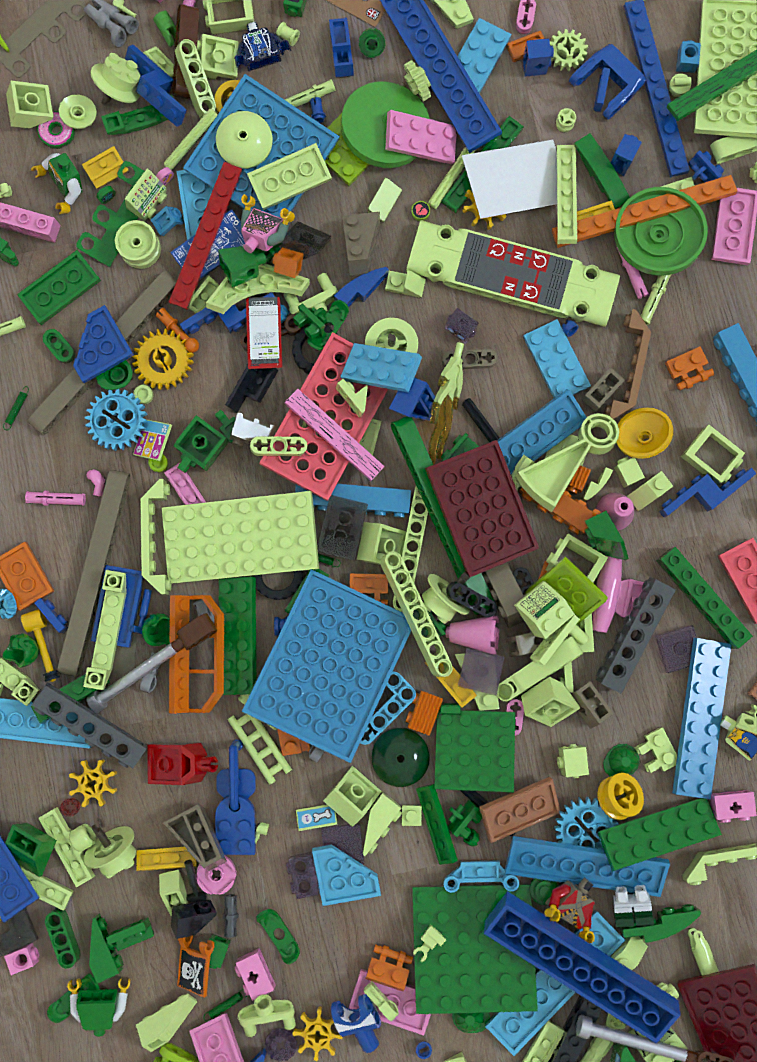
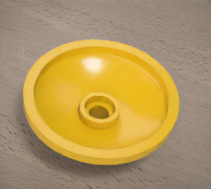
M655 408L633 410L626 414L617 424L619 437L616 443L624 454L633 458L644 459L656 456L668 447L673 438L672 422L664 412Z

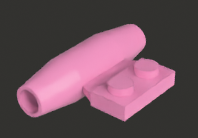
M607 556L608 559L600 570L596 585L608 599L592 612L593 631L607 633L615 612L623 618H626L631 613L633 602L640 596L644 583L633 579L621 581L622 560Z

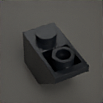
M211 900L172 907L171 928L176 939L196 935L216 916L217 912Z

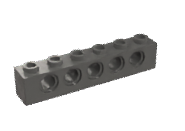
M649 577L643 583L640 596L634 600L633 609L624 620V627L621 632L617 633L613 648L607 652L604 665L597 671L596 680L622 694L676 589L652 577ZM655 595V601L649 604V598ZM645 612V620L640 621V615ZM637 630L636 637L631 638L632 631ZM628 647V653L622 656V650ZM619 664V670L613 673V667Z
M48 682L33 701L32 706L35 707L34 710L43 716L44 714L50 716L53 723L58 726H66L69 728L68 732L76 737L78 735L82 736L88 745L92 747L98 746L102 749L101 752L110 758L114 756L118 759V763L126 768L128 766L134 768L147 749L145 743ZM54 701L59 702L61 708L53 710L50 707V703ZM74 712L78 715V718L71 721L67 718V714ZM86 723H92L95 728L92 731H86L83 726ZM104 733L111 736V739L107 742L100 739V736ZM125 744L128 749L120 752L117 750V746Z

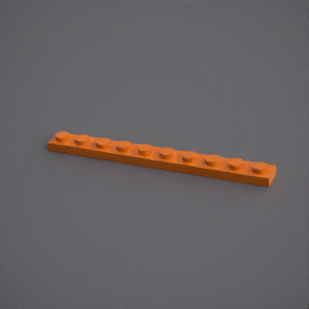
M732 175L679 190L690 196L699 206L736 195L738 192ZM669 193L631 204L622 214L620 228L668 215V213H676L689 208L691 205L684 199ZM621 208L578 220L577 242L613 232ZM557 227L552 228L557 248L569 245L557 244Z

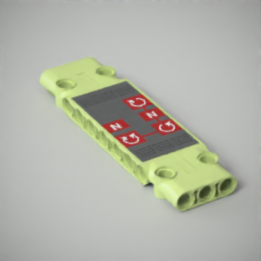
M422 220L419 223L406 272L410 270L417 275L428 277L432 282L443 281L444 285L559 318H568L569 316L576 322L587 321L603 327L607 325L620 279L618 274L600 270L595 265L585 266L581 261L468 229L455 230L450 225L440 226ZM447 233L450 235V238L444 239L441 235ZM437 268L440 270V273L433 274L431 269ZM586 273L593 274L594 279H589ZM576 308H582L585 314H578Z

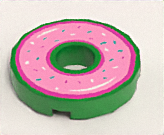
M53 111V120L42 123L37 127L38 136L42 142L54 149H60L65 145H69L74 139L76 131L75 128H71L63 123L59 111ZM54 127H61V131L59 133H52Z

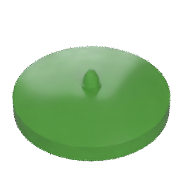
M373 82L361 86L349 96L341 116V132L348 148L362 161L381 168L404 166L417 158L416 156L385 150L387 112L394 110L430 119L425 105L417 95H414L412 91L404 86L392 82Z
M652 187L631 196L620 209L614 230L616 246L622 257L637 270L659 276L675 274L692 265L701 254L708 234L706 217L697 202L682 191L668 187ZM669 193L684 199L691 205L689 208L676 213H668V215L620 228L622 214L631 204Z

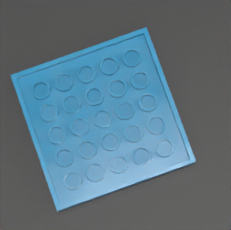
M244 74L183 169L213 189L223 163L226 162L218 152L216 145V133L220 123L230 114L239 111H249L258 114L267 122L271 129L273 138L272 149L268 157L260 165L249 169H242L231 201L245 209V205L241 201L244 194L247 195V203L250 201V196H252L256 203L251 207V211L255 208L281 218V210L286 208L292 212L304 192L263 210L247 173L315 143L325 161L338 142L339 136ZM245 133L240 134L241 138L247 136Z

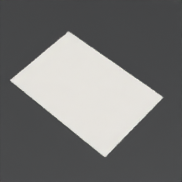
M553 140L462 155L480 219L557 204V151Z

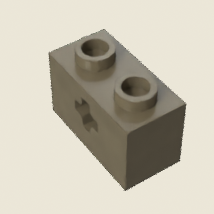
M610 367L582 398V401L596 412L625 380Z
M591 681L571 693L580 706V709L577 710L590 729L601 724L614 714Z

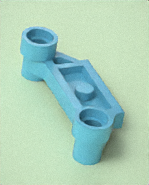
M499 860L460 861V866L447 875L443 881L445 890L450 893L456 892L459 889L460 883L501 882L504 888L511 892L519 887L518 878L515 875L505 874V868L500 865ZM508 879H513L511 883H507ZM454 880V883L448 884V881Z

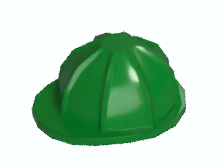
M125 360L98 375L96 379L102 388L116 390L130 383L133 371L131 365Z
M615 745L605 756L603 768L610 777L618 773L632 775L638 769L640 763L639 755L630 745Z
M452 1013V1019L460 1031L478 1033L486 1029L485 1024L490 1020L489 1013Z

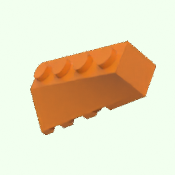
M522 487L519 490L521 498L529 503L532 501L537 504V509L543 513H550L553 515V520L559 524H566L569 526L568 530L576 535L585 533L584 529L587 528L586 520L601 513L597 509L589 510L587 503L582 500H573L570 493L566 490L553 512H550L536 502Z

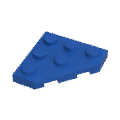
M105 305L88 314L85 331L82 333L78 355L73 364L83 383L90 381L134 356Z

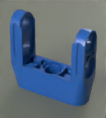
M608 44L597 51L569 79V83L575 87L582 84L599 67L601 69H610L609 77L622 91L608 103V107L602 113L607 120L629 102L646 82L642 72L612 44Z

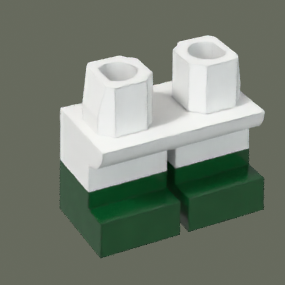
M637 885L635 887V894H627L626 887H616L615 895H613L616 927L634 926L632 907L636 926L654 925L651 900L645 885Z

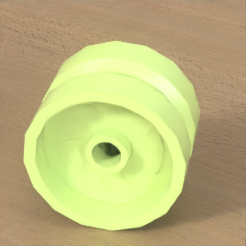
M133 220L126 222L116 233V249L124 261L131 267L138 269L148 268L155 264L160 257V241L152 227L144 221Z

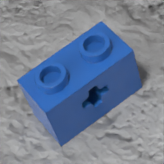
M549 38L526 41L522 58L524 77L547 74L548 67H551V58L554 56L553 46H550Z
M625 134L610 162L616 173L625 176L642 143L637 137Z

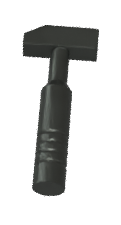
M186 860L184 864L189 885L193 891V894H187L186 899L189 902L207 900V894L205 892L198 893L197 879L192 860Z

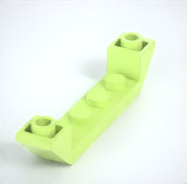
M159 479L141 498L142 576L162 595H169V591L172 589L171 579H168L167 575H153V572H156V562L153 560L156 544L153 541L152 535L155 534V522H152V515H155V504L152 501L167 500V495H170V485L164 479Z
M110 570L105 571L102 589L106 591L91 667H87L84 687L104 690L113 668L127 594L126 573Z
M0 656V682L13 691L12 696L28 706L39 692V688L27 675Z
M757 843L698 852L683 873L682 878L687 883H690V885H699L702 883L701 881L707 880L705 864L706 866L718 865L719 861L733 863L737 862L738 858L744 857L746 860L756 859Z

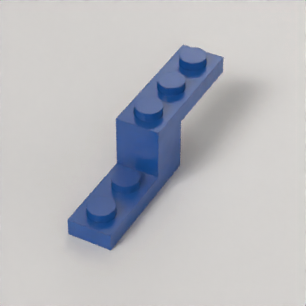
M135 45L128 46L125 60L135 62L141 76L136 92L176 127L182 125L187 110L169 95L174 79Z
M270 292L269 294H267V295L264 296V297H275V296H274V294H273L272 292ZM234 304L224 314H221L206 307L180 323L187 335L194 334L200 329V326L213 322L216 316L219 315L230 333L233 331L238 332L247 323L246 308L239 312Z
M743 468L734 475L736 477L734 481H727L720 488L708 474L702 477L699 474L691 481L692 485L689 488L683 487L676 493L678 497L673 501L670 498L661 505L663 509L659 513L663 517L668 516L693 495L707 512L713 510L757 473L753 468L748 470Z

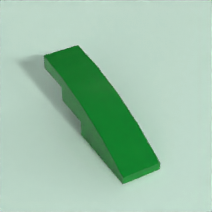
M591 133L574 142L590 177H594L601 193H605L608 201L612 200L615 209L624 204L630 196L614 167Z

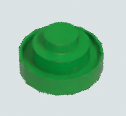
M376 28L365 29L359 37L360 51L367 57L374 58L379 56L385 49L386 41L384 34Z
M534 878L530 883L532 899L540 905H547L545 902L551 897L552 890L558 887L557 882Z

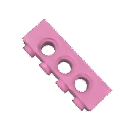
M0 202V228L55 243L60 224L54 217Z

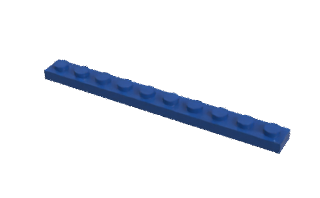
M644 1L626 2L624 10L640 69L646 79L644 84L669 176L671 178L688 174L690 169L676 119L666 108L671 100Z

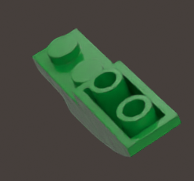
M693 904L682 905V908L678 909L664 907L662 911H657L658 920L653 918L654 925L636 926L634 921V926L619 927L620 933L624 938L641 936L645 943L658 941L688 927L701 915V910Z

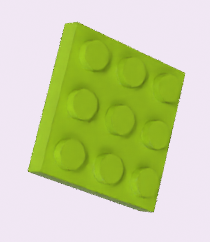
M341 113L327 127L339 136V140L325 160V164L350 186L370 164L359 159L346 145L341 132Z
M567 557L559 561L525 592L528 594L542 581H545L566 600L573 613L580 619L577 624L608 599Z

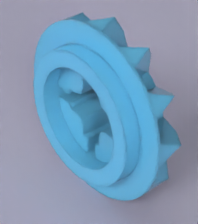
M2 588L0 589V615L2 619L12 618L17 610L16 600L9 590Z

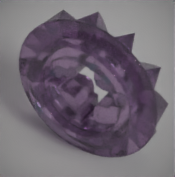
M285 1028L273 1030L266 1038V1053H268L271 1059L278 1062L288 1061L296 1052V1037L293 1036L290 1030ZM285 1040L284 1047L286 1049L281 1048L276 1051L278 1046L276 1042L281 1043Z

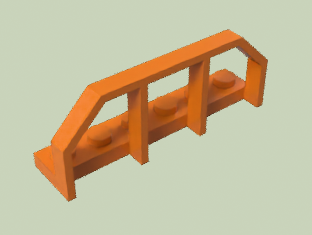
M170 595V643L178 638L177 631L189 623L190 600L204 601L214 615V625L217 632L209 637L214 638V669H189V650L185 648L169 658V713H210L224 694V613L210 595ZM189 673L214 674V692L202 708H189Z

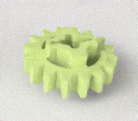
M565 29L563 34L558 31L557 35H553L551 38L550 46H553L554 56L551 58V62L555 61L554 67L560 65L561 71L564 67H567L568 71H570L572 66L574 69H577L578 64L582 65L584 59H586V51L588 49V45H584L586 39H580L581 33L575 35V30L568 33V30Z
M410 60L404 64V69L407 72L404 78L414 95L418 94L420 99L425 101L431 97V93L428 90V87L431 86L430 81L423 68L416 67L415 63Z

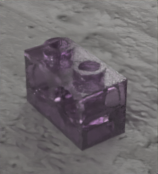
M312 852L290 856L289 862L286 863L288 875H292L293 882H290L292 894H296V899L319 895L320 890ZM298 861L304 862L306 869L298 870L296 863ZM307 881L310 884V888L303 890L300 887V882Z

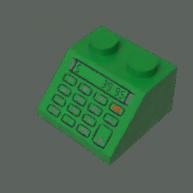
M607 511L585 521L587 528L584 531L593 549L596 548L598 552L605 556L621 560L629 559L624 540Z

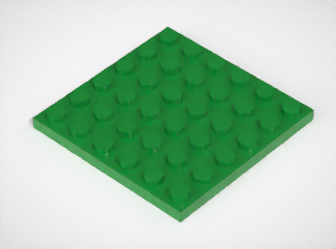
M530 884L519 885L517 890L508 891L532 906ZM504 885L459 886V889L453 893L446 891L444 887H412L414 950L425 943L421 940V937L430 925L446 938L442 946L437 943L433 949L430 948L425 961L421 962L424 956L423 951H418L414 955L416 1014L538 1011L535 966L484 934L485 920L508 891L504 888Z

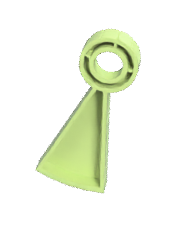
M597 413L588 416L580 427L578 433L579 442L519 471L516 476L517 481L536 502L550 512H553L587 453L605 454L614 447L619 437L617 423L613 418L605 414ZM594 427L604 429L607 433V438H595L591 433V429Z

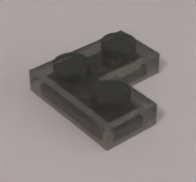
M26 908L7 921L10 930L0 934V957L39 939Z

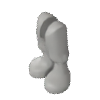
M91 0L96 8L87 4L84 7L86 14L97 23L98 27L107 28L110 31L112 44L116 47L123 46L126 41V32L134 34L139 26L138 20L133 16L120 14L116 6H112L104 0ZM110 19L116 20L121 26L113 23Z

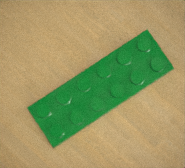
M256 577L219 579V608L224 613L223 695H250L257 681Z
M700 798L599 831L598 835L613 872L718 837L722 833L708 800Z

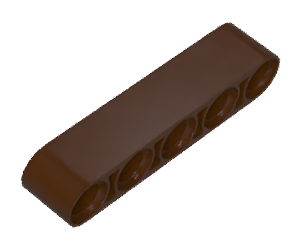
M179 4L176 19L175 48L182 40L189 39L194 42L197 49L199 8ZM182 46V51L185 54H189L188 48ZM174 52L172 94L191 99ZM189 65L190 72L195 73V68Z

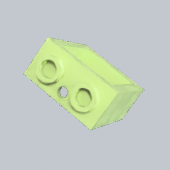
M203 0L204 10L208 11V15L205 16L207 28L210 27L212 35L248 30V24L254 22L252 1L243 0L245 18L215 22L213 4L237 0Z
M707 425L681 457L703 475L708 474L718 485L728 481L732 475L730 474L733 468L737 469L743 462L742 457L745 452L712 426ZM709 436L734 455V458L720 475L694 455Z
M567 534L565 539L560 538L555 546L558 550L555 554L551 552L546 560L548 563L546 571L548 572L558 563L557 559L566 546L594 563L587 576L588 579L594 582L608 557L570 534Z

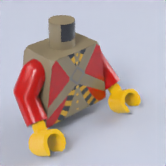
M584 877L578 886L568 880L563 885L553 889L551 897L545 902L549 908L544 913L546 917H550V921L557 922L561 917L579 930L582 928L583 931L578 936L588 943H593L595 936L589 929H591V917L595 901L588 894L593 887V883Z

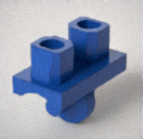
M699 150L688 162V165L695 172L692 178L694 180L700 178L704 183L720 178L724 171L720 165L714 166L710 162L712 156L708 151L702 153Z

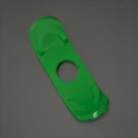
M342 300L334 301L325 315L326 323H331L334 326L332 332L335 334L349 314V307ZM332 332L326 333L327 335L323 338L320 335L312 340L308 338L307 343L313 349L322 351Z
M267 909L260 912L256 916V920L262 925L281 954L283 962L286 964L294 963L299 957L300 949L293 935L275 910ZM277 928L282 929L285 932L284 938L277 939L274 935V930Z
M88 973L81 980L82 986L78 989V992L79 990L100 989L93 975ZM68 990L48 1007L47 1016L50 1021L60 1023L71 1015V991Z

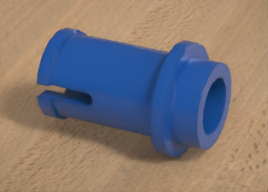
M315 97L316 103H314V98L310 100L311 118L322 123L326 117L322 108V100L319 97Z

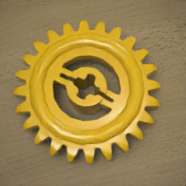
M157 329L155 336L149 331L150 338L143 335L142 337L145 342L137 341L140 348H133L138 353V355L132 356L133 359L137 360L132 365L138 367L134 372L140 374L138 376L139 380L145 379V385L151 382L150 386L152 389L158 385V389L162 390L163 385H165L166 389L169 390L170 384L176 388L177 381L183 383L182 377L188 378L186 371H192V368L188 365L194 363L193 360L189 359L194 354L186 351V347H184L186 339L181 341L180 334L175 337L174 330L168 335L167 329H164L163 334ZM161 347H168L176 353L177 360L173 369L170 368L172 357L167 350ZM159 352L162 354V356H164V363L166 364V366L163 364V362L160 361L161 355L159 354ZM152 353L153 361L159 368L164 369L165 373L156 372L152 369L150 365Z

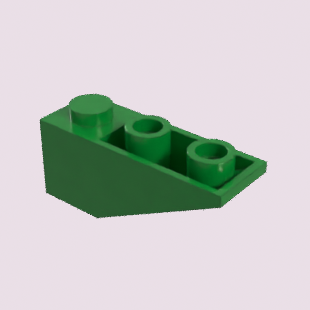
M100 913L92 919L89 966L97 984L119 974L124 965L121 955H117L114 948L116 947L115 944L108 945L106 939L109 935L107 931L108 925Z

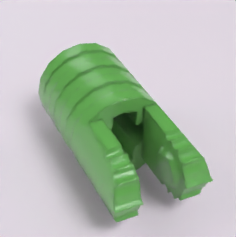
M161 11L154 16L153 21L168 46L171 47L174 45L171 35L175 39L176 25L167 11Z

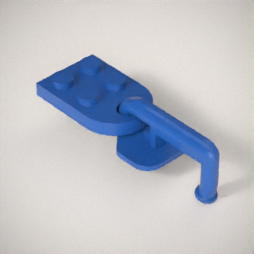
M239 739L234 740L229 747V769H222L217 774V792L224 799L216 809L215 834L224 855H255L256 816L255 808L248 798L256 790V776L250 769H239L238 751L243 748V743Z

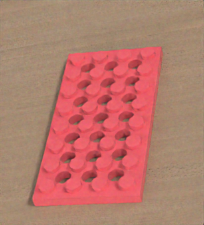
M332 332L300 391L316 403L325 413L333 412L335 414L334 421L341 428L343 421H349L352 424V428L345 431L359 443L388 389L368 385L367 390L370 396L366 397L365 412L360 418L351 411V407L345 400L340 405L334 402V397L340 395L336 390V385L342 380L341 374L354 344ZM337 354H342L345 357L343 363H338L335 360ZM333 370L336 373V378L329 379L326 376V372ZM352 382L355 393L366 386L365 384ZM324 386L327 389V394H318L317 388ZM289 409L274 437L297 435L306 440L307 446L314 444L317 447V452L310 454L306 449L303 455L291 456L289 461L282 460L280 456H263L259 464L328 501L349 461L322 437L317 436L310 426L302 428L299 425L301 418ZM277 441L273 444V448L276 451H282L284 444ZM287 441V443H288L287 451H289V452H290V447H295V448L297 449V451H300V449L303 447V446L300 445V443H298V444H296V445H294V446H289V445H290V441ZM325 454H332L334 461L332 463L325 462L323 458ZM299 461H306L308 468L300 470L297 463ZM322 470L325 473V478L318 480L314 475L315 471Z

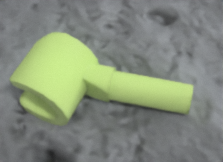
M113 0V6H116L119 12L123 11L129 16L136 17L135 13L123 6L124 0Z
M7 183L0 185V198L10 197L12 195L10 185L8 186Z
M259 823L255 835L256 843L260 834L267 835L269 824Z

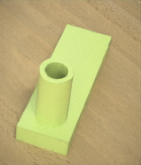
M573 615L540 643L530 656V659L544 666L568 634L573 636L580 645H584L589 637L576 625L580 619Z

